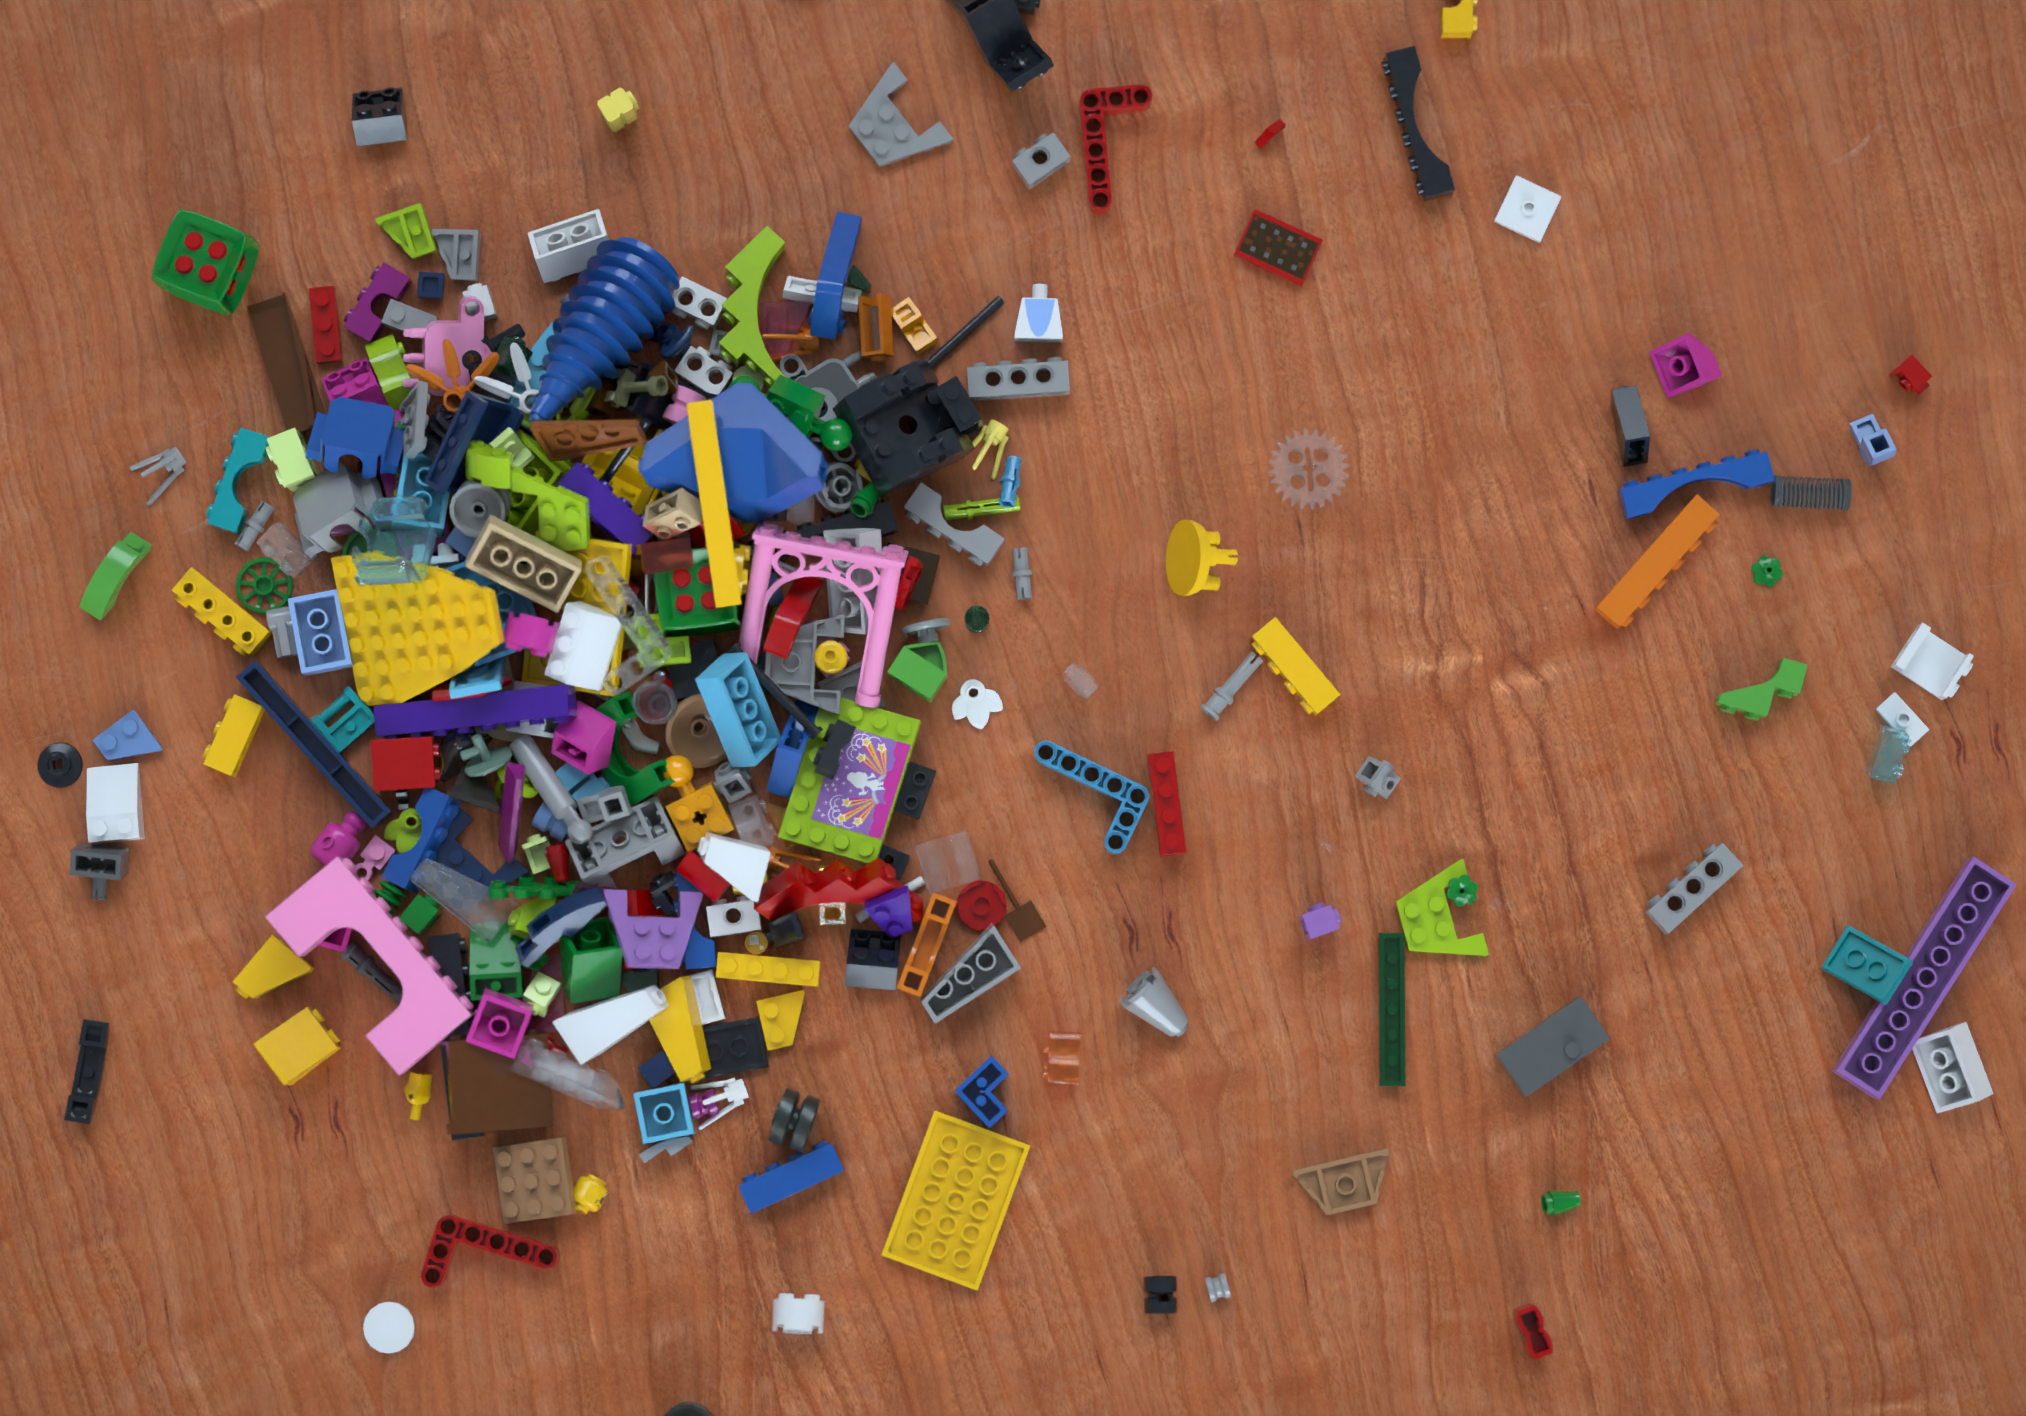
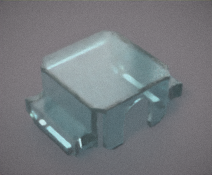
M415 496L378 498L372 502L373 508L368 514L378 533H375L366 517L359 520L358 527L367 541L368 549L366 558L363 557L357 546L352 549V561L358 569L354 579L358 584L370 585L420 582L428 576V568L430 567L437 532L434 528L430 527L424 517L428 504L425 499ZM371 553L382 554L388 557L395 558L397 560H385L371 557Z

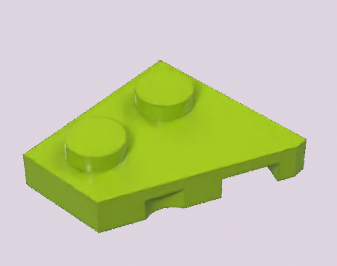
M422 203L375 218L376 222L412 259L415 260L438 252Z

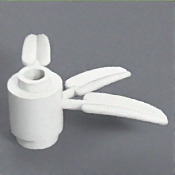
M512 343L510 345V354L518 381L524 382L526 391L520 395L513 392L511 385L483 376L475 377L474 382L479 387L502 398L510 399L512 396L520 399V406L517 408L530 414L532 407L528 404V400L531 397H535L539 390L531 389L528 380L532 378L525 356L519 345Z

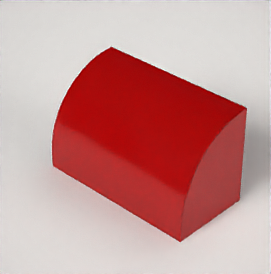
M691 850L676 869L677 873L715 903L731 885L730 882L708 866Z

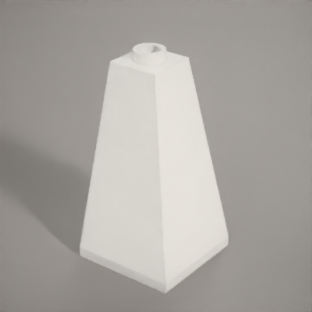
M652 985L578 1008L552 1023L580 1065L604 1053L669 1005L666 1002L664 993L656 985Z

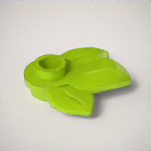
M405 809L398 819L390 821L385 828L384 839L396 840V847L400 854L412 849L421 836L422 820L416 809ZM409 817L415 818L416 824L409 825L407 819Z

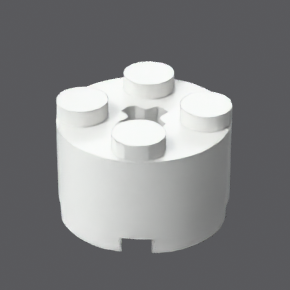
M779 1294L778 1299L773 1300L772 1331L777 1332V1327L783 1328V1333L812 1334L813 1329H818V1334H822L825 1302L820 1301V1295L807 1294L804 1295V1299H794V1294Z

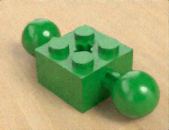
M782 375L778 376L767 395L762 393L808 440L815 432L820 435L823 445L830 450L840 451L850 444L852 429L846 421L839 418H833L826 422L818 419L826 395ZM749 376L737 377L729 385L731 387L735 383H752L761 392L757 381Z

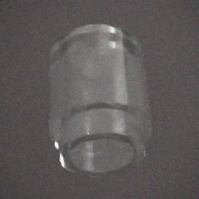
M1073 662L1062 672L1065 675L1062 680L1078 697L1082 696L1085 700L1099 687L1096 682L1097 679L1081 662L1078 665Z

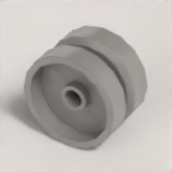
M474 478V481L466 479L452 497L450 504L451 519L456 528L463 534L477 538L490 514L503 521L506 520L512 506L511 495L507 488L481 485V480Z

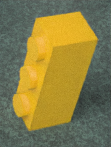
M234 694L233 698H229L224 706L223 712L226 714L223 721H218L214 728L213 735L215 739L212 745L208 744L203 753L204 765L232 777H236L265 712L261 705Z

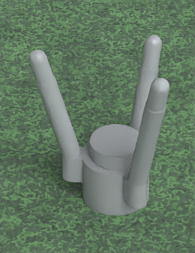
M176 446L129 467V470L133 471L161 460L143 471L141 476L145 477L162 466H165L168 472L174 470L147 501V506H151L171 482L185 471L182 466L187 462Z

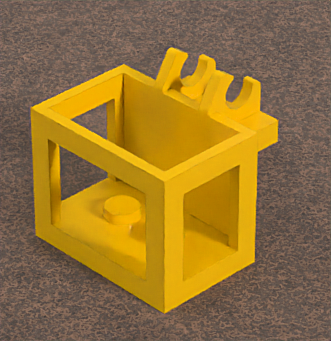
M636 417L635 420H637L639 423L641 421V418ZM658 429V431H657L655 437L658 436L659 434H661V433L664 432V431L661 430V429ZM645 445L634 447L609 482L614 489L612 493L619 499L623 497L633 506L631 509L638 516L645 514L646 505L656 501L661 491L649 486L642 473L639 472V460L643 458ZM620 449L584 456L582 463L592 468L595 472L593 476L599 480Z

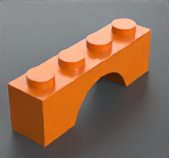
M934 892L932 893L897 989L921 998L957 901Z

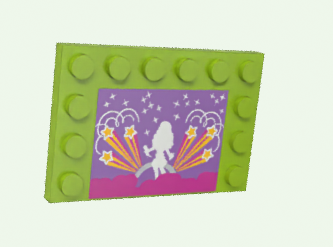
M841 698L840 714H835L822 708L818 709L814 724L817 727L821 726L823 731L813 740L809 738L778 838L869 864L876 858H879L921 721L880 708L861 706L855 703V701ZM837 719L855 726L856 730L850 742L841 749L839 754L840 766L834 779L831 780L815 773L816 765L812 763L819 747L825 748L827 742L822 740L830 723L835 725Z

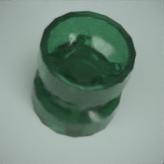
M972 606L965 613V626L973 633L985 631L990 622L988 611L982 606Z

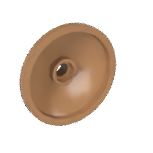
M693 695L681 701L670 713L665 726V741L671 754L686 757L694 768L713 766L724 760L727 755L702 695ZM697 722H701L700 727L694 729V725Z

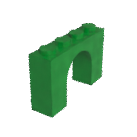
M629 691L609 699L595 709L616 721L609 766L601 770L610 787L624 786L631 808L647 801L675 782L671 777L669 779L664 778V772H668L665 759L650 764L642 770L633 768L624 759L619 747L620 731L626 723L640 715Z

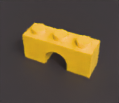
M1460 0V4L1455 7L1442 8L1440 13V38H1471L1473 31H1477V15H1473V6H1477V0Z

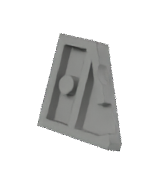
M432 229L431 233L440 248L439 252L447 265L446 269L451 280L478 282L481 231Z

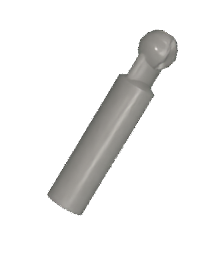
M529 734L520 736L509 746L513 756L519 764L525 765L526 775L555 818L564 820L568 826L567 834L570 840L577 844L587 843L593 833L591 824L586 820L580 819L575 811L577 808L576 802Z

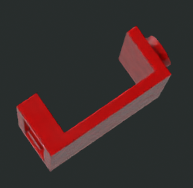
M434 737L370 740L374 791L437 788L436 782H441L440 767H435V757H439L438 741L434 742Z

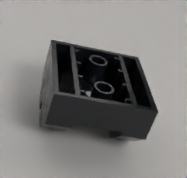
M927 360L913 361L898 368L892 374L889 372L870 381L844 397L833 408L836 417L850 425L852 429V440L850 443L880 498L964 459L975 449L966 431L964 430L960 433L935 391L939 381ZM901 417L910 418L909 428L913 434H905L899 428V419Z

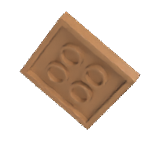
M566 1137L493 1148L503 1224L577 1213Z

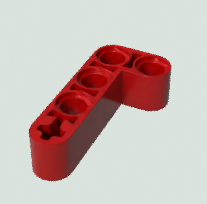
M814 576L801 577L798 580H794L772 621L763 647L764 651L783 659H788L797 634L819 594L823 580Z

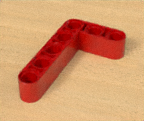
M1146 85L1088 89L1080 96L1079 108L1088 203L1090 210L1096 215L1106 214L1111 208L1112 201L1104 115L1146 111L1152 102V91ZM1138 93H1143L1147 96L1148 100L1145 103H1138L1134 100V96ZM1117 95L1122 98L1123 102L1118 106H1114L1109 102L1111 96ZM1087 98H1094L1098 104L1093 108H1088L1084 101ZM1091 122H1095L1100 126V130L1092 133L1087 130L1086 126ZM1092 147H1098L1102 150V155L1092 157L1088 151ZM1096 171L1101 172L1105 178L1101 182H1095L1091 178L1092 173ZM1103 196L1107 200V204L1103 207H1098L1093 202L1094 198Z
M449 1214L442 1216L436 1224L421 1271V1280L425 1286L431 1288L440 1286L445 1282L458 1242L544 1269L555 1266L559 1261L560 1254L553 1245ZM451 1219L455 1222L456 1229L453 1233H447L443 1229L445 1220ZM470 1227L479 1229L480 1237L477 1241H472L468 1238L467 1232ZM495 1234H500L505 1240V1244L501 1249L495 1248L492 1245V1238ZM519 1242H525L529 1246V1253L526 1256H520L517 1253L516 1246ZM438 1244H444L447 1247L448 1254L445 1258H440L436 1255L435 1248ZM545 1249L550 1250L554 1255V1259L550 1264H546L541 1260V1253ZM431 1268L437 1269L440 1273V1279L436 1283L428 1279L427 1274Z

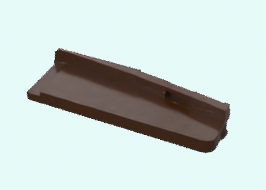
M283 292V295L247 306L286 430L296 428L303 434L306 430L313 429L317 412L326 413L288 296ZM310 383H311V385H312V391H313L314 400L312 399Z

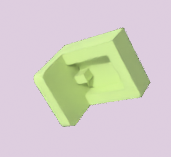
M536 834L526 838L527 843L523 844L522 848L525 850L533 874L551 869L544 855L546 853L545 847L550 846L548 837H541L540 834Z
M541 972L537 973L524 992L522 1000L534 1005L532 1015L538 1014L541 1017H545L547 1007L561 988V983Z

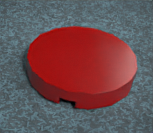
M978 880L969 883L961 890L957 898L956 910L960 920L967 927L975 931H984L991 923L996 927L1002 922L1006 914L1007 901L1004 893L997 885L989 881Z

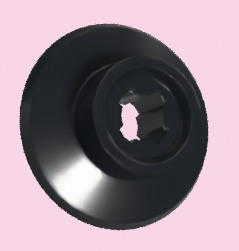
M63 742L53 743L41 752L37 763L38 773L41 779L52 787H68L80 777L83 769V760L79 751L74 746ZM62 760L63 768L55 769L54 762Z

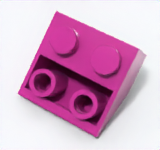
M367 357L354 361L349 366L339 371L331 372L321 379L330 403L338 397L389 406Z
M577 701V716L569 717V722L560 723L555 729L551 753L586 774H590L609 766L616 721L583 702Z

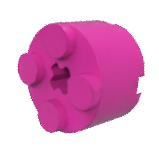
M509 611L503 633L504 642L506 643L505 648L515 651H521V647L531 649L530 654L544 658L547 653L552 654L559 623L554 622L552 627L548 625L549 620L520 613L519 618L513 617L514 612Z

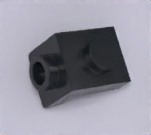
M670 870L666 873L657 874L649 882L650 893L653 896L651 900L658 911L662 909L666 916L675 912L674 900L666 890L675 884L674 874Z

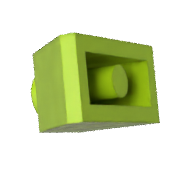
M538 897L512 910L508 918V924L510 925L508 933L525 939L529 936L526 926L542 912L553 906L557 897L551 899Z

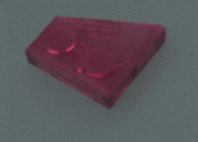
M761 302L762 335H797L811 307V302ZM762 338L768 353H789L795 341Z

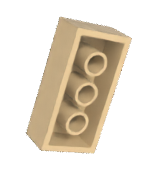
M490 514L466 557V567L558 613L582 570V561ZM520 561H527V563L522 564Z

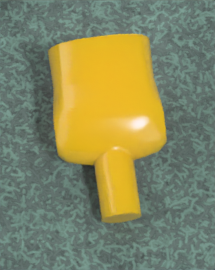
M411 1071L409 1074L408 1083L404 1087L407 1101L412 1104L409 1119L420 1120L422 1104L427 1103L431 1097L432 1074Z

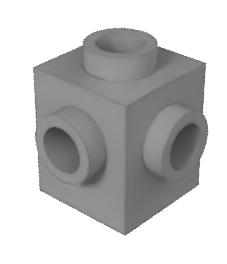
M1368 756L1355 775L1365 785L1363 787L1364 791L1373 797H1376L1378 794L1385 799L1388 798L1401 779L1393 772L1395 770L1393 765L1385 760L1380 762L1371 756Z
M725 762L714 771L716 781L713 782L720 795L725 796L729 804L752 792L749 781L752 776L747 767H731L730 762Z

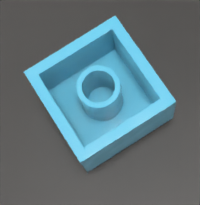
M686 1083L633 1093L643 1144L696 1133Z

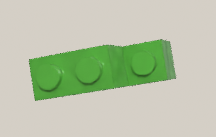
M1782 658L1778 661L1773 676L1766 683L1722 693L1717 696L1715 705L1721 706L1720 710L1723 712L1735 714L1736 710L1745 713V718L1759 721L1760 718L1768 716L1774 690L1777 691L1778 696L1790 699L1792 695L1797 696L1800 694L1808 665Z

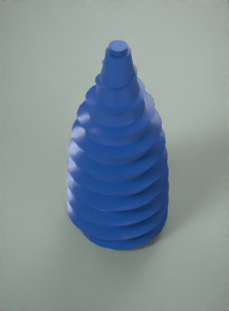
M629 237L605 240L598 245L596 249L597 255L590 257L587 262V270L579 274L578 285L570 289L569 301L561 305V317L553 322L554 335L549 336L546 341L549 354L544 355L542 358V365L546 373L542 374L539 379L541 387L535 396L536 400L530 411L529 419L531 422L550 421L564 407H568V403L576 397L585 398L583 391L588 387L601 389L602 383L599 377L615 378L617 371L613 364L620 366L629 365L630 357L627 352L638 353L642 351L643 346L640 339L653 338L654 330L651 325H662L665 322L663 312H670L675 309V301L671 293L680 287L679 276L672 264L658 251L639 240Z

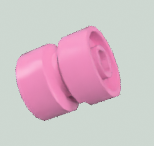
M678 385L677 393L672 394L671 397L674 404H669L666 407L662 418L672 424H676L688 416L686 403L704 401L707 398L689 388Z

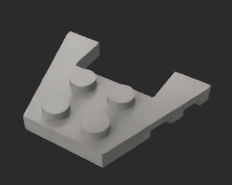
M894 62L889 66L849 124V129L879 167L908 158L922 151L931 150L943 144H949L953 141L952 136L940 121L918 136L888 98V96L908 82Z
M840 614L802 625L787 660L766 652L765 674L786 695L835 714H840L841 691L814 689L816 669L814 654L817 649V637L844 638L845 615Z

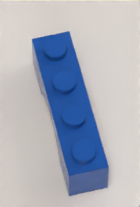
M424 788L415 806L422 820L421 836L416 845L409 851L402 854H392L381 878L418 894L419 889L425 883L430 866L436 860L437 852L442 842L447 837L448 829L458 814L461 802L433 788Z
M676 872L674 874L675 884L673 888L678 889V894L679 892H701L679 873ZM675 899L676 914H678V899ZM693 925L681 965H685L686 970L717 967L715 941L703 937L697 931L695 925Z

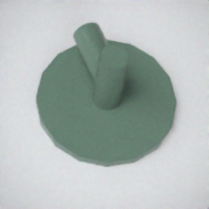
M481 734L472 736L471 739L475 745L474 747L460 752L463 761L471 759L464 768L466 775L469 777H478L493 772L507 763L512 756V751L507 746H499L488 750Z

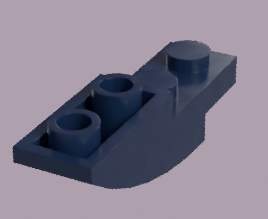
M596 887L574 894L551 906L533 919L526 926L529 936L515 948L520 962L529 967L552 944L556 943L561 935L566 934L572 938L577 932L581 931L586 923L599 914L607 904L602 890Z

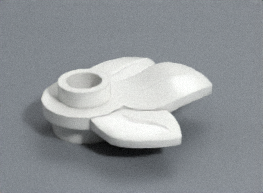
M975 679L967 680L962 684L960 696L952 704V713L956 720L967 716L969 722L978 729L984 728L987 724L989 712L1003 710V704L999 695L994 690L985 689L984 685ZM972 688L978 690L977 695L974 697L968 694Z

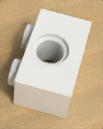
M747 896L736 897L737 902L727 903L726 899L718 900L716 903L711 901L712 906L706 907L710 937L714 938L762 930L760 913L754 910V901ZM731 909H738L741 913V918L736 923H730L727 920V913Z

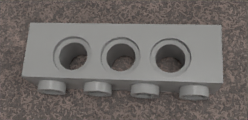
M1062 357L1047 358V362L1037 363V359L1022 360V364H1012V361H999L996 366H987V363L979 362L973 363L972 367H967L968 393L971 401L1070 394L1068 361H1062ZM1040 371H1046L1050 374L1051 378L1049 381L1042 383L1037 380L1036 375ZM1014 373H1022L1025 376V381L1022 384H1015L1012 382L1011 376ZM991 374H995L1000 378V382L996 386H990L986 383V378Z
M1714 843L1703 852L1705 857L1699 863L1696 860L1690 863L1684 869L1686 874L1680 880L1675 877L1665 886L1668 890L1661 897L1658 894L1655 895L1647 903L1649 908L1645 913L1664 934H1669L1744 866L1724 843H1720L1717 846ZM1707 863H1713L1716 866L1717 873L1714 877L1706 874L1705 866ZM1689 880H1694L1698 884V890L1695 894L1689 893L1686 889V884ZM1670 897H1676L1679 900L1680 905L1676 911H1672L1667 905Z

